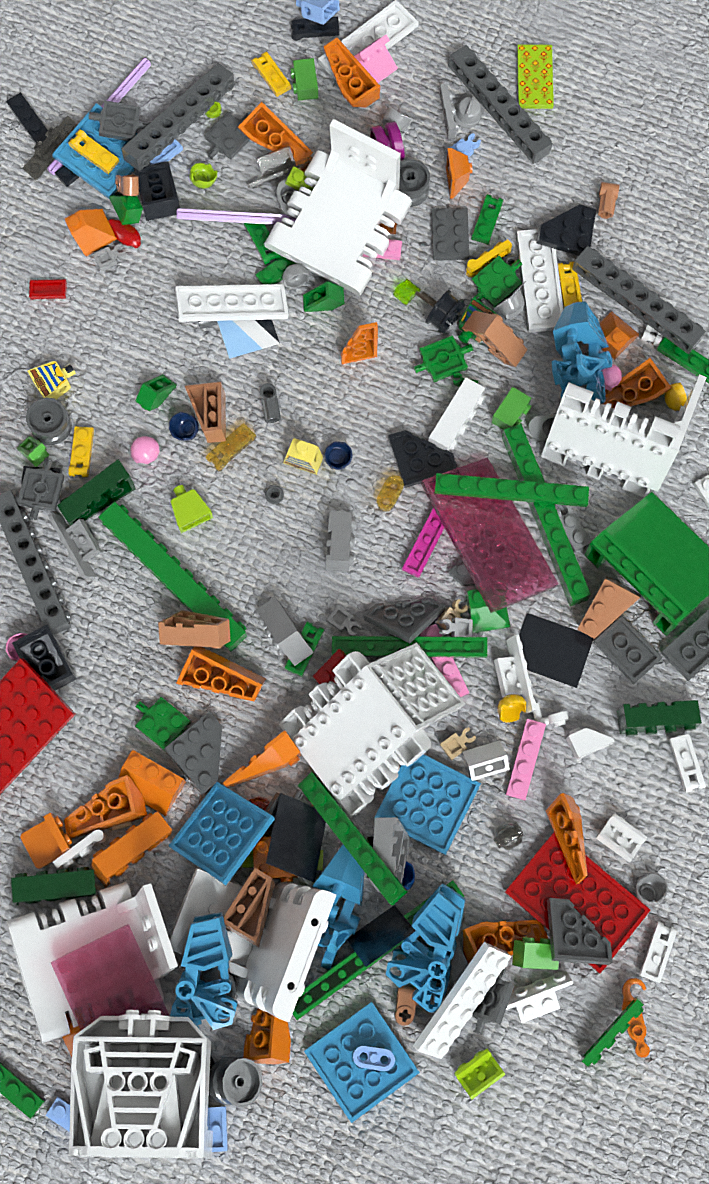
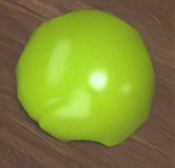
M195 163L190 169L189 177L196 187L206 189L215 183L218 172L212 168L211 164Z

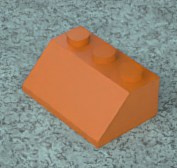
M134 750L129 754L118 776L119 779L128 775L142 794L145 805L164 816L168 814L186 783L182 777Z

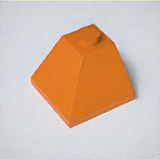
M447 148L446 174L450 199L454 198L467 184L469 176L473 172L472 163H469L468 156L453 148Z
M103 209L79 210L65 218L72 236L85 256L117 240Z
M612 311L600 322L609 346L602 348V350L609 351L614 360L639 336V333Z

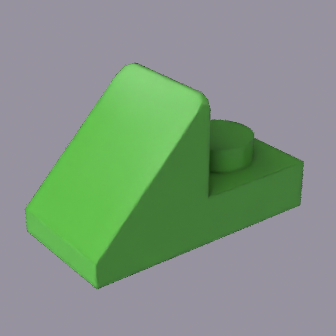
M28 436L16 448L36 467L49 456V453L45 450L46 447L31 436Z

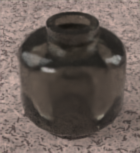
M506 821L494 831L496 837L493 840L498 848L503 847L505 850L510 851L523 841L524 833L517 822Z

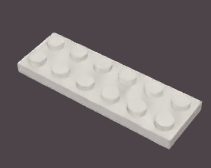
M395 0L341 42L354 56L378 38L387 35L390 41L385 46L388 50L417 28L419 22ZM323 54L318 58V63L335 79L327 56Z
M539 229L517 231L516 234L519 260L523 264L520 268L522 284L524 283L523 292L528 332L553 331L563 312L556 249L536 243Z
M284 284L175 287L179 322L288 319L289 316Z
M484 942L413 1047L419 1052L442 1059L455 1038L460 1035L466 1022L471 1019L473 1012L483 1001L490 987L495 984L496 978L507 966L512 956L506 951Z

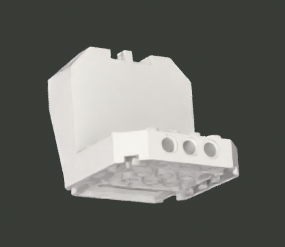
M126 1010L125 1015L100 1016L74 1036L71 1064L68 1155L126 1158H212L213 1131L208 1130L207 1126L211 1041L189 1017L163 1016L161 1011L149 1010L148 1014L139 1015L138 1010Z

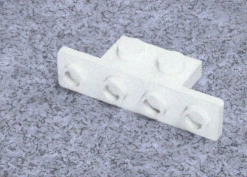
M514 635L506 640L510 657L497 658L494 660L502 698L509 694L522 696L527 704L526 712H523V714H528L536 710V702L532 694L531 680L527 672V662L523 655V645L519 635Z
M563 971L557 972L548 978L539 979L530 985L518 987L512 991L506 1010L516 1007L521 1023L560 1009L555 991L572 985L573 981L568 972Z

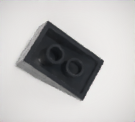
M169 161L148 165L140 171L134 168L135 175L138 176L139 193L146 221L177 215V209L180 206Z
M48 625L12 642L19 658L25 659L54 691L77 680Z

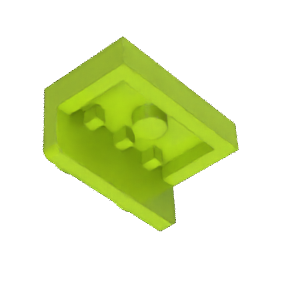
M487 1048L484 1051L477 1052L468 1063L461 1064L454 1075L471 1100H473L505 1076V1073Z

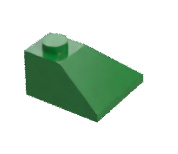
M482 588L467 591L466 602L469 618L473 620L472 633L510 628L504 590Z

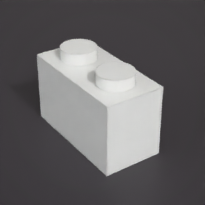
M500 740L462 752L465 767L472 781L510 770L507 754Z

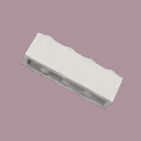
M465 378L431 433L429 442L445 451L454 450L459 442L457 438L460 434L463 435L468 427L466 425L468 420H473L477 410L475 409L477 405L481 406L486 398V395H484L485 387Z

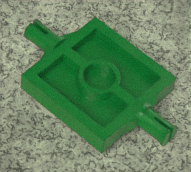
M500 256L495 258L471 279L479 292L474 297L478 298L479 301L484 298L495 308L522 285L521 280L515 273L523 265L522 262L517 259L512 265H508Z
M452 335L419 348L423 363L413 366L414 371L417 374L426 370L433 382H437L452 376L456 372L467 370L468 366L465 362L464 354L473 351V346L469 344L460 347Z
M162 697L151 707H147L142 701H139V704L135 706L144 713L142 719L135 727L163 751L183 734L184 730L191 723V720Z

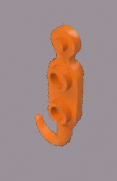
M631 978L624 983L622 987V1011L634 999L630 992L631 985L638 984L643 990H646L645 984L640 979ZM641 1013L637 1018L633 1017L628 1022L630 1026L627 1029V1033L636 1042V1055L645 1058L649 1055L650 1048L644 1042L647 1030Z

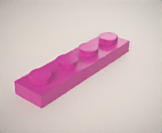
M435 503L402 568L403 571L420 578L453 511Z

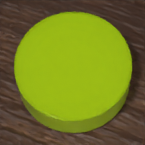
M215 101L214 105L210 107L205 115L212 119L219 117L222 113L221 104Z

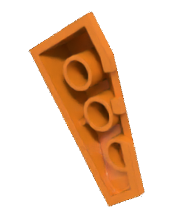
M338 38L323 46L341 94L352 107L366 108L380 98V85Z
M377 322L357 327L341 352V364L377 357Z
M649 358L622 377L620 383L612 388L611 391L605 389L606 401L603 404L610 403L612 404L611 408H615L618 401L632 407L655 400L672 387L652 359Z
M284 730L264 746V753L254 755L248 762L249 766L240 767L223 784L225 787L230 788L283 769L288 765L293 766L300 760L299 756H301V753Z
M561 793L546 809V813L575 883L579 884L587 876L580 808L575 803L573 797Z
M537 920L480 922L463 930V953L469 965L484 942L513 955L514 940H522V937H533L535 941H540V938H548L543 925Z
M257 1008L256 1015L252 1014L251 1022H253L251 1032L246 1034L243 1058L250 1059L258 1064L289 1063L291 1039L288 1022Z

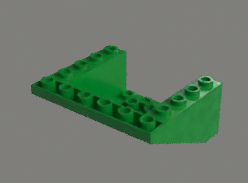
M653 492L649 493L594 538L584 555L597 568L607 561L660 613L653 621V624L665 636L673 631L709 596V546Z

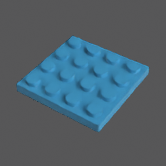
M96 103L89 112L100 114L103 108ZM88 112L52 155L53 158L109 199L117 191L115 184L116 175H131L134 171V167L123 159L121 149L129 141L99 136L100 123L96 120H89ZM79 129L119 158V163L109 175L69 146L68 142L76 137V132ZM81 141L79 144L83 147L85 143Z
M423 754L410 766H400L398 777L392 782L374 819L398 817L410 838L446 856L481 783L475 780L472 781L471 778Z
M216 782L169 844V847L226 886L275 818L219 782Z
M372 1002L304 1051L351 1123L420 1073ZM359 1046L388 1049L393 1053L395 1063L388 1071L361 1068L355 1064L353 1054ZM362 1052L359 1057L365 1061L368 1055ZM382 1056L380 1062L386 1064L388 1057Z

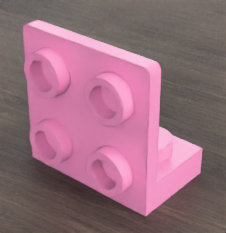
M387 35L378 38L354 55L377 83L398 69L385 46L390 41Z

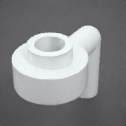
M536 703V710L533 711L535 721L546 725L554 724V727L565 725V721L569 719L567 711L542 718L539 703Z

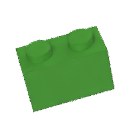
M314 58L293 60L294 68H290L291 78L295 79V83H292L293 93L297 94L298 101L318 99Z
M512 387L493 415L492 423L503 430L521 424V417L523 414L527 415L532 407L530 405L531 397Z
M522 937V940H514L512 965L521 968L558 970L559 961H552L550 938H540V941H535L533 937Z

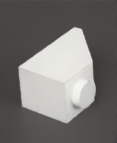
M580 727L570 731V735L566 738L576 760L608 747L615 742L612 737L588 728L581 730Z

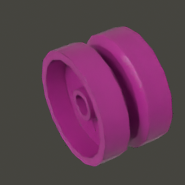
M395 121L386 123L384 129L380 125L370 128V138L399 152L400 161L405 159L402 136Z

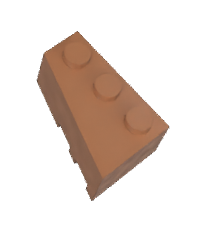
M473 311L462 329L466 332L474 333L476 335L475 340L479 343L482 340L489 347L488 351L503 364L516 367L528 350L523 345V340L513 334V329L502 322L503 318L498 314L494 313L492 315Z
M214 382L185 386L207 443L226 441V395L222 383Z
M606 576L577 630L595 639L641 597V594Z
M181 610L158 622L159 640L162 645L199 646L218 649L230 642L229 619Z
M254 868L223 918L226 928L259 948L275 883L270 876Z

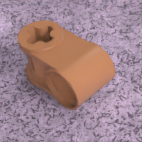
M116 175L115 184L118 192L126 196L139 195L137 175Z
M404 985L400 988L398 987L395 1019L402 1026L409 1025L414 1019L417 1002L412 999V995L417 989L415 986ZM407 1010L410 1019L408 1018L403 1022L402 1017H399V1013Z

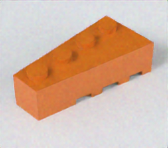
M195 646L191 650L176 684H185L197 689H207L214 693H224L232 697L254 702L266 678L204 647Z
M158 811L155 814L149 813L146 815L140 825L131 826L126 831L127 834L125 836L115 838L110 842V847L105 850L100 849L93 855L91 870L94 869V874L105 888L111 884L109 880L113 876L120 877L126 872L125 870L129 867L128 864H136L145 856L144 851L151 852L171 835V827Z

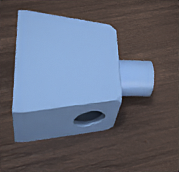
M296 0V6L301 8L303 18L323 25L340 10L339 0Z

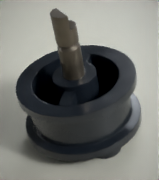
M447 290L438 301L428 296L424 291L422 293L416 291L415 295L433 307L425 323L434 325L438 328L440 334H445L450 327L449 324L453 325L459 317L457 315L458 312L460 313L466 305L463 299L458 300L451 295V290Z

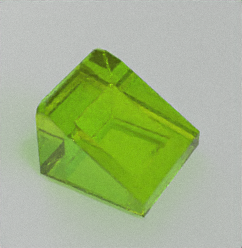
M406 279L397 285L393 295L404 305H407L416 296V291L420 292L421 289Z

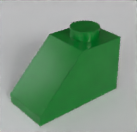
M120 194L109 197L122 225L139 223L143 207L137 195L126 196Z
M327 281L303 294L304 311H332L344 305V287Z
M162 374L144 382L135 401L143 409L152 411L161 406L176 388L177 384Z

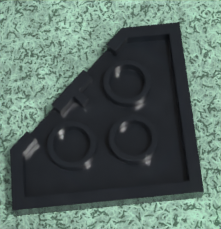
M579 204L541 224L536 243L579 256L587 246L591 248L596 209Z
M407 430L388 435L404 488L436 479V473H458L453 453L436 447L435 444L412 435Z

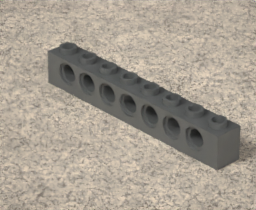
M465 45L450 54L449 68L527 158L534 164L549 155L553 145L551 139L541 131L539 125L534 123L529 114L520 107L518 101L513 99L508 90L499 83L496 76L478 59L475 52Z
M217 63L121 148L123 159L138 171L148 166L151 160L160 155L168 145H171L201 115L208 112L215 101L219 102L227 92L233 89L235 86L234 74Z
M587 246L574 261L573 271L686 353L690 354L702 340L706 330L700 324L694 323L685 313L679 312L671 303L661 299L656 292L650 291L644 287L642 282L633 279L625 270H621L611 260L601 256L596 249ZM665 318L671 319L672 322L667 321Z
M9 490L0 494V525L43 626L48 625L53 635L71 628L69 621L72 618L68 610L64 611L62 604H65L61 593L57 594L55 590L58 586L54 577H50L48 574L50 567L46 560H42L41 554H43L41 546L39 543L35 544L33 539L36 537L35 532L26 523L29 521V518L25 511H21L20 505L17 503L19 496L18 494L14 495ZM15 510L13 515L7 516L9 511ZM22 526L19 532H14L16 527ZM29 543L27 548L21 549L22 544ZM31 559H36L35 564L28 565ZM43 575V579L40 582H35L37 576ZM45 592H51L48 598H42ZM52 609H58V612L55 615H49Z

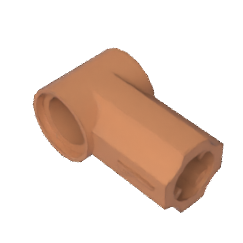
M601 182L598 216L608 219L613 217L620 184Z

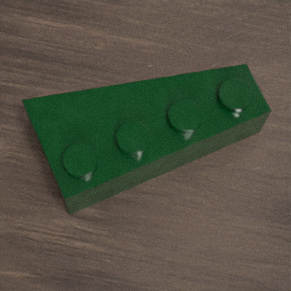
M117 459L69 497L61 500L57 507L71 526L79 519L88 520L136 490L130 475L120 460Z
M698 700L674 701L669 706H667V702H657L651 704V707H648L646 703H638L632 706V708H630V704H623L617 710L620 734H626V737L637 736L640 732H645L646 735L657 734V731L665 730V733H672L680 728H684V731H692L702 724Z
M79 867L77 871L69 872L68 869H58L54 874H48V871H38L34 876H27V873H18L10 881L12 906H19V902L35 904L41 902V900L51 902L62 900V898L74 899L95 896L96 894L94 869L89 870V867Z

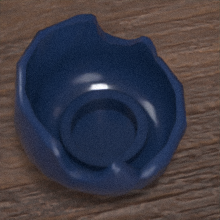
M179 412L170 419L169 431L178 440H193L199 432V423L191 414Z
M345 442L331 443L324 453L326 464L335 470L345 469L351 464L353 458L352 449Z

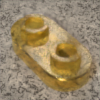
M392 475L386 479L377 497V506L380 510L387 512L395 507L404 487L403 480L399 476ZM395 484L397 485V488L392 489L391 485ZM387 500L389 501V504L384 505L383 501Z

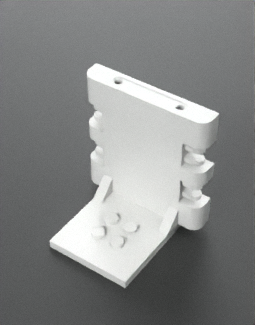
M333 119L330 124L332 149L330 155L319 150L316 151L305 171L307 178L304 181L307 185L314 188L313 191L300 187L299 191L293 192L287 202L289 207L287 213L296 218V221L283 218L282 223L276 222L264 245L269 250L296 264L303 265L315 274L344 287V289L360 297L372 276V272L368 269L371 268L372 263L363 258V254L371 258H376L378 254L384 255L389 246V240L386 237L390 233L380 227V223L388 227H393L395 223L400 225L412 205V200L406 194L399 191L400 153Z
M699 374L684 406H681L673 423L656 416L652 423L648 422L649 419L646 417L643 420L639 419L635 413L629 415L631 406L617 401L615 408H611L612 404L610 403L604 405L600 403V399L591 400L594 392L568 383L541 457L565 466L568 457L572 461L579 460L583 463L582 465L590 466L587 475L600 480L603 471L607 475H617V479L625 480L623 490L643 498L648 495L650 489L658 492L680 449L707 377Z
M417 643L372 663H369L360 652L355 651L348 654L332 670L336 675L334 678L335 683L330 681L329 683L317 685L309 693V696L312 698L311 705L299 706L293 709L279 723L283 731L287 732L302 756L350 818L357 815L373 800L375 787L384 789L398 777L399 764L408 767L431 748V741L423 731L425 728L465 705V702Z
M196 868L169 935L173 951L184 955L190 926L194 921V917L222 912L224 917L242 889V886L230 881L225 886L209 873ZM288 882L277 884L272 894L259 948L226 928L233 953L229 960L228 972L241 977L237 986V995L241 1000L281 1020L290 1022L298 997L304 992V981L321 935L328 927L327 919L336 894Z
M127 882L101 889L98 893L103 910H101L97 896H93L91 901L95 909L94 913L89 914L86 902L84 900L79 901L83 914L82 917L75 899L59 903L58 906L64 923H61L58 911L54 909L52 910V917L55 921V926L49 927L46 915L44 913L39 914L43 930L39 929L34 912L6 921L41 1044L70 1034V1028L65 1015L66 1012L69 1013L74 1028L78 1026V1019L74 1010L80 1007L86 1023L91 1021L87 1005L90 1007L94 1021L100 1016H111L106 998H109L113 1012H118L119 1007L114 995L121 993L124 1006L126 1008L131 1007L127 993L128 990L130 991L135 1010L164 999L159 979L164 978L178 965L151 883L142 886L133 898Z

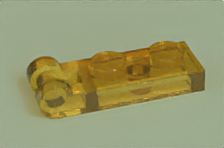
M243 423L226 438V441L221 442L210 451L206 459L215 465L214 468L219 472L257 437ZM221 453L224 457L219 460L217 456Z

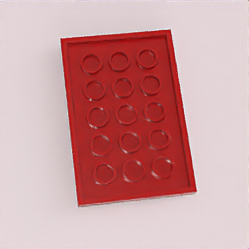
M22 658L0 680V795L76 715L45 680Z
M553 832L504 893L547 930H549L547 900L549 898L569 899L575 905L574 908L581 916L584 915L595 926L594 929L611 942L613 959L651 910L586 855L587 876L579 884H576L555 832ZM588 964L599 974H601L607 966L601 964Z

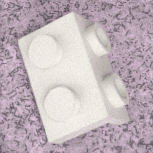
M613 814L596 839L630 863L640 846L646 841L647 836L626 822L622 817Z

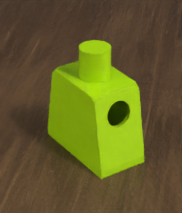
M183 485L173 489L176 498L171 500V505L181 533L213 518L211 510L195 489L186 492Z

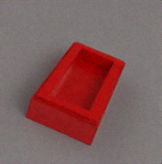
M66 279L30 280V299H66Z

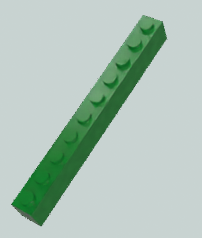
M522 424L504 429L502 440L520 481L545 483ZM528 502L569 606L588 601L591 593L555 505Z
M114 502L98 516L101 523L190 612L229 619L230 642L224 646L230 652L247 637L245 631L247 628L240 621L236 622L232 618L233 614L227 608L222 609L218 605L220 601L213 594L209 596L205 592L207 588L200 581L196 583L192 579L194 577L187 568L183 570L179 566L181 564L174 555L170 557L166 553L168 551L162 543L157 544L153 540L155 539L153 534L149 530L144 531L141 528L142 524L135 517L132 519L128 515L129 511L122 504L119 506Z
M453 880L446 885L465 897ZM428 899L404 915L411 925L414 915ZM403 941L367 967H365L356 952L352 953L304 989L303 994L298 997L293 1011L295 1019L299 1020L401 945Z

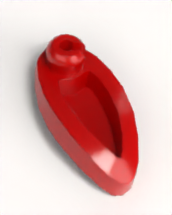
M114 219L108 220L117 240L121 244L132 246L133 248L140 247L141 237L132 225H122L121 221Z

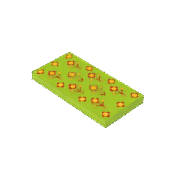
M518 44V103L522 109H553L552 45Z

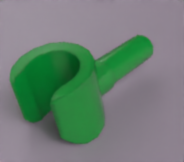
M456 372L453 376L454 378H460V380H453V384L458 387L461 386L465 378L462 377L461 373ZM470 379L478 384L479 380Z

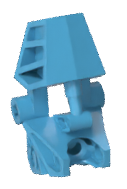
M586 301L576 302L564 308L553 329L556 350L563 359V362L552 361L555 385L559 384L562 389L561 399L568 383L577 386L587 384L586 389L594 392L591 400L595 401L597 398L603 404L606 401L605 380L601 370L612 367V357L609 351L601 353L602 348L609 346L597 317ZM582 341L584 344H589V356L582 354L577 342Z
M344 845L341 846L328 866L312 885L316 889L336 894L327 919L328 927L322 933L318 944L320 947H327L320 966L327 970L331 969L338 949L351 934L355 935L361 919L352 915L355 904L362 906L365 872ZM342 896V898L346 900L340 913L339 919L337 922H335L337 912L339 909V907L336 906V904L338 902V899Z
M441 884L414 915L412 927L416 931L404 939L401 945L402 949H394L392 961H388L385 974L399 988L408 983L414 985L417 989L413 992L412 999L428 1012L438 1010L448 989L452 970L450 960L453 958L457 948L455 938L461 929L466 898L445 884ZM420 935L428 945L434 947H425L417 940L418 936ZM403 954L406 956V959L397 960L396 956ZM397 967L398 970L402 971V974L398 976L393 975L390 968ZM439 979L441 981L440 987H435ZM431 996L435 998L434 1005L430 1004Z
M222 912L194 917L181 966L185 968L176 986L175 992L177 996L171 1009L170 1017H189L198 1028V1025L202 1024L201 1020L203 1019L207 1020L213 1030L232 1025L238 1001L225 995L230 992L232 987V980L229 978L228 969L229 960L233 953ZM216 966L220 970L221 979L207 983L200 980L202 971ZM224 1002L231 1003L233 1009L230 1008L228 1005L224 1004ZM186 1008L185 1012H181V1009ZM230 1017V1019H229L228 1021H221V1020H220V1019H225V1018Z

